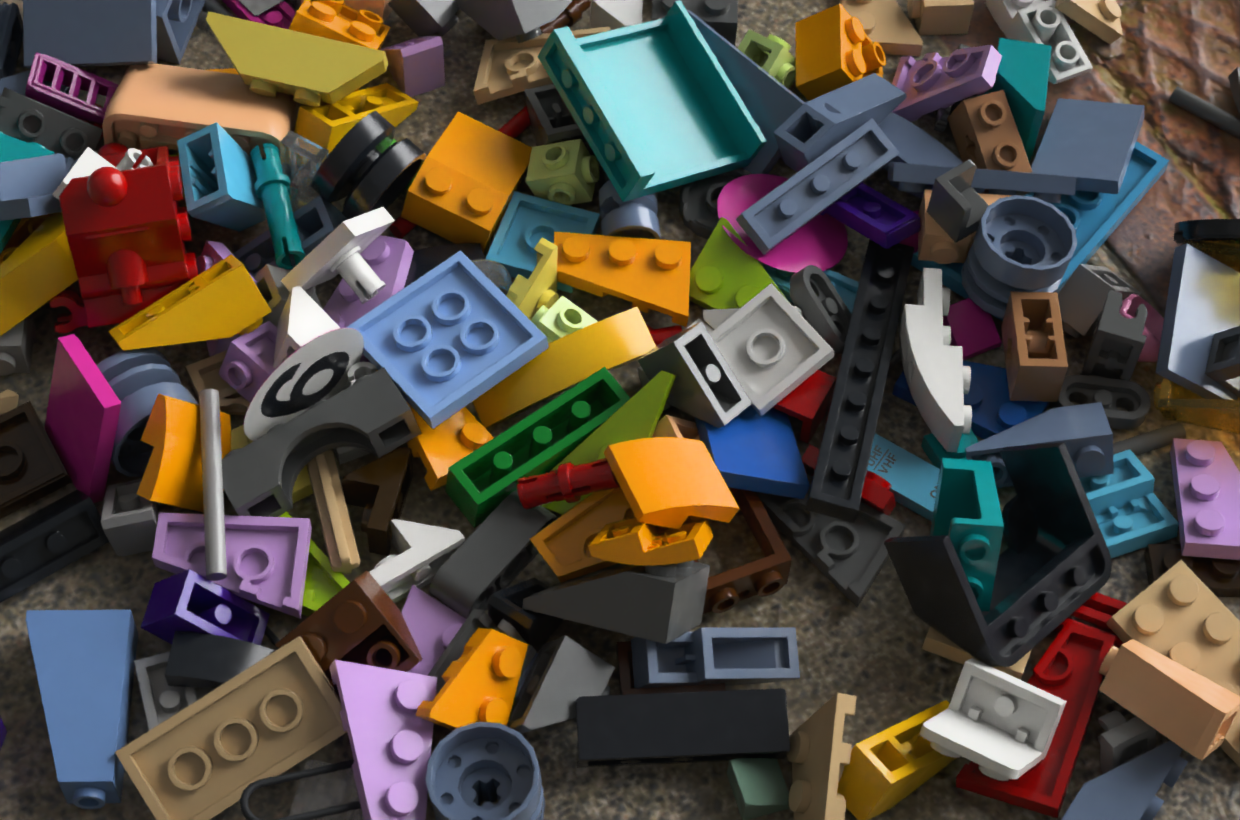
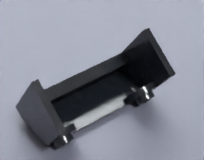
M1065 442L1010 446L1000 451L1017 495L1004 506L1002 511L1003 536L1009 548L1001 553L998 558L989 612L980 610L949 535L890 537L884 542L916 616L974 658L991 667H1010L1017 663L1107 583L1111 574L1112 561L1108 547Z

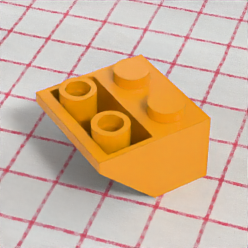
M305 0L296 11L289 30L377 50L381 49L391 29L390 26L383 23V19L379 15L365 9L357 11L345 5L344 0Z
M841 4L796 22V88L808 101L873 73L883 78V66L886 65V57L882 47L878 42L871 41L865 34L859 19L851 17Z

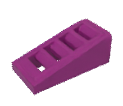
M35 52L25 96L76 118L103 124L107 105L118 84L54 57ZM43 80L52 82L51 87L44 85ZM62 85L70 87L69 94L60 91ZM80 90L88 91L86 102L78 99ZM97 94L106 96L103 109L95 106Z

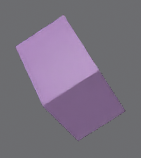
M420 36L380 49L386 53L387 67L397 85L408 96L413 97L445 86L444 52L441 36Z

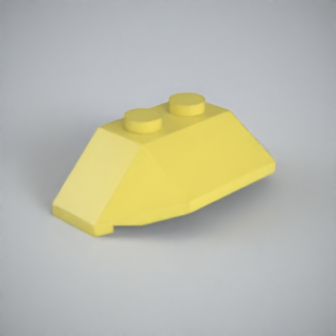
M208 11L206 21L245 85H250L249 90L259 95L275 97L277 92L294 95L293 100L300 104L319 107L320 102L334 104L387 70L388 60L385 51Z

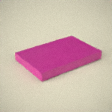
M75 334L60 337L57 341L44 428L76 489L88 495L93 503L102 501L105 494L121 401Z

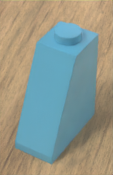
M217 122L177 140L187 212L192 217L238 232L267 220L263 202L257 198L254 185L257 177L251 157Z

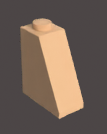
M1134 639L1122 644L1120 649L1113 646L1104 658L1099 673L1105 676L1099 688L1102 693L1200 760L1206 758L1223 743L1240 710V696Z

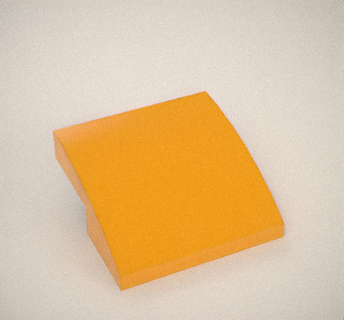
M158 393L141 437V441L154 448L136 494L149 501L204 513L200 405ZM220 411L223 459L226 454L231 452L230 414Z
M676 437L641 438L608 445L604 451V455L638 522L679 530L689 515L730 523L740 509L703 441Z
M634 516L606 524L588 545L592 557L605 561L640 566L669 565L700 559L713 538V533L709 520L706 518L684 523L679 530L672 528L659 530L657 525L638 522Z

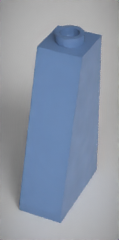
M131 609L27 610L25 620L57 779L67 804H74L83 809H98L103 807L105 803H121L125 768L115 752L127 745L135 672L134 660H136L138 631Z

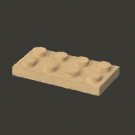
M1182 560L1177 562L1115 613L1106 623L1123 643L1134 639L1240 696V621ZM1240 710L1223 743L1220 745L1239 768Z
M298 636L116 751L115 754L156 820H210L240 801L244 789L251 783L260 779L281 775L344 735L347 731L343 730L340 711L342 710L340 698L302 637Z

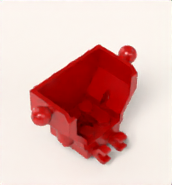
M111 142L102 146L97 154L116 167L129 148L124 144ZM168 145L140 149L142 154L132 166L134 169L119 171L112 167H101L90 176L72 178L59 195L66 236L81 294L76 289L68 287L50 300L51 308L65 306L71 311L70 313H63L57 316L58 322L54 326L55 332L68 333L83 326L92 328L116 323L119 325L199 275L195 252L186 253L185 241L192 240L187 207L178 206V200L183 199L180 160L178 155L169 156ZM146 155L154 165L137 168Z

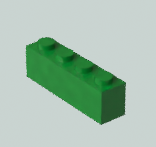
M603 367L448 468L445 492L475 528L511 492L517 490L519 478L550 472L630 399L629 395L606 367Z

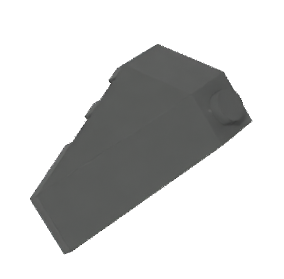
M456 0L459 9L498 41L516 36L518 43H522L542 34L540 26L556 20L573 0Z

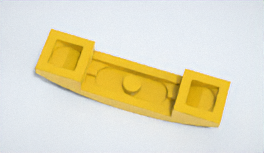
M637 306L548 343L549 348L472 402L483 426L487 429L528 410L530 406L574 387L603 367H606L608 371L613 368L616 370L640 359L655 348L656 345Z

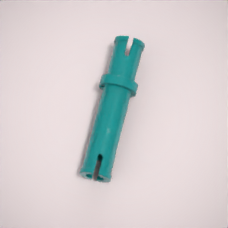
M264 143L266 159H262L258 145L250 152L257 177L254 188L257 198L263 202L275 252L276 265L283 269H293L289 253L293 254L296 265L306 256L302 249L289 197L292 192V186L289 177L283 173L279 148L272 143Z

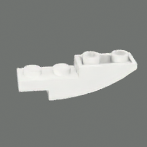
M986 0V7L1008 39L1052 46L1048 81L1057 84L1089 73L1093 69L1064 15L1055 8V0Z
M923 267L917 293V305L905 304L899 328L900 354L911 395L922 418L947 452H957L962 434H969L971 430L972 407L971 405H964V394H968L970 390L971 367L963 365L962 346L950 345L951 326L943 325V316H948L950 288H942V269Z

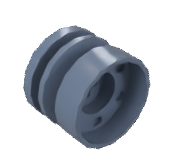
M1021 195L1000 198L987 207L973 239L974 242L961 270L962 285L969 298L982 310L1003 319L1011 291L1057 292L1077 247L1076 230L1068 217L1053 204L1036 197Z
M152 347L122 350L102 360L97 365L121 401L111 462L118 472L127 477H143L154 447L141 441V437L158 393L198 404L190 391L181 385L178 374L171 368L164 354Z
M476 722L456 728L439 741L428 760L425 779L436 820H544L546 803L540 767L534 748L520 732L501 723ZM497 798L498 803L494 805L492 802H494ZM482 800L486 801L485 803L482 804V806H480V804H479L480 801H482Z

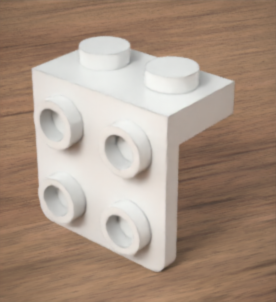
M971 658L964 663L949 707L924 722L919 734L931 741V747L935 751L949 757L958 758L962 756L979 764V770L991 778L1001 781L1018 779L1046 758L1067 701Z

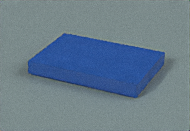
M750 405L729 423L720 428L694 417L700 441H703L729 488L798 499L805 498L810 484L788 414L771 408L763 416H760Z

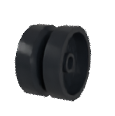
M374 111L360 120L334 147L313 177L311 187L330 203L337 202L346 197L342 214L348 219L381 207L387 210L414 178L422 166L426 154L408 138L398 140L391 145L395 134V127L377 111Z

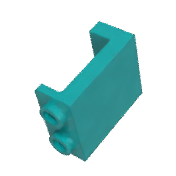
M942 458L930 536L949 535L980 610L989 612L1004 530L991 461Z

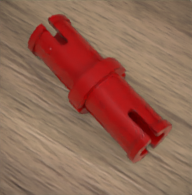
M604 458L575 466L569 462L559 465L558 470L519 478L517 491L522 506L527 510L555 501L577 502L583 495L619 488L620 485L607 459Z

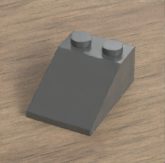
M694 560L653 566L624 564L555 584L524 598L522 609L667 644L701 624L710 565L695 562Z

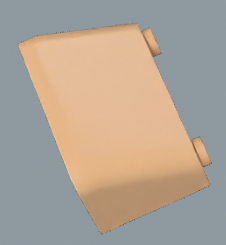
M164 64L131 65L127 68L107 105L102 124L104 145L118 142L124 144L129 149L135 148L137 150L168 145V149L178 150L177 140L217 122L249 156L251 150L258 145L262 159H266L263 144L272 143L279 148L283 173L288 176L292 159L290 147L301 104L294 101V95L277 92L275 97L256 94L249 90L250 85H245L238 74Z

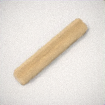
M328 450L314 457L306 465L330 566L334 572H342L343 575L352 573V569L359 567L361 560L335 456L331 450Z

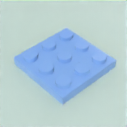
M461 250L346 327L356 329L361 333L364 340L362 354L377 367V370L383 367L386 369L404 399L432 429L549 348L547 337Z

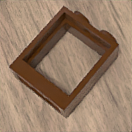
M729 488L765 557L708 577L703 614L711 611L714 613L728 611L737 605L739 601L755 595L760 597L772 595L788 582L792 558L757 492Z

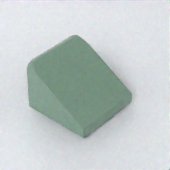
M736 758L729 760L727 777L742 820H749L790 809L788 802L789 792L777 758Z

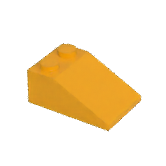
M458 111L427 155L409 187L401 217L455 244L480 243L484 253L507 210L514 191H517L528 170L532 147Z

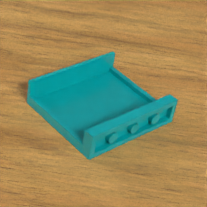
M681 0L674 2L664 18L585 37L575 38L568 26L553 29L537 56L622 202L746 167L767 142Z

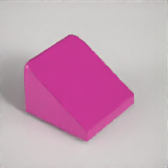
M970 298L950 305L948 316H943V325L951 326L950 345L962 346L963 360L1001 346L1002 342L990 313L982 310Z

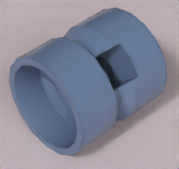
M610 180L603 184L598 194L599 213L602 220L601 235L661 240L659 219L657 217L656 193L622 202Z

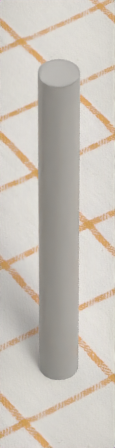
M204 389L199 392L206 578L217 581L227 577L220 401L218 390Z

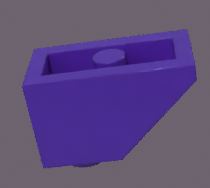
M188 569L154 584L140 628L170 644L173 642L175 631H186L229 637L261 645L270 613Z

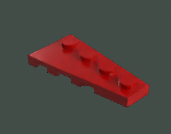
M1066 622L1034 667L1033 675L1027 682L1067 701L1046 758L1018 779H1009L1008 781L997 780L985 775L979 770V764L971 761L969 764L966 763L956 776V787L1058 819L1100 694L1099 688L1105 678L1103 674L1099 673V670L1109 650L1116 645V635Z

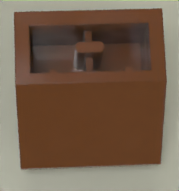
M368 570L354 579L275 644L278 648H281L298 636H301L338 697L337 684L333 685L329 668L334 659L408 672L422 660V656L399 608Z

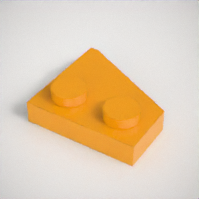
M478 628L465 644L461 657L453 661L441 676L446 682L432 701H422L417 708L415 716L453 731L456 728L476 722L501 723L507 726L528 644L494 629Z

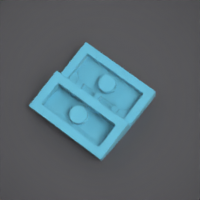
M1130 449L1113 454L1114 474L1079 478L1108 547L1111 559L1145 548L1148 544H1157L1177 537L1178 521L1153 493L1155 478Z

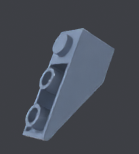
M873 73L805 102L773 132L784 163L794 171L799 172L870 119H873L879 125L907 98L906 93L876 73Z
M1101 402L1057 407L965 448L966 460L991 461L996 488L1009 487L1014 485L1000 454L1003 448L1065 442L1079 478L1114 474L1113 433Z
M1170 740L1084 783L1061 820H1153L1164 803L1162 799L1155 796L1161 785L1164 783L1173 788L1188 763L1187 760L1180 757L1183 749Z

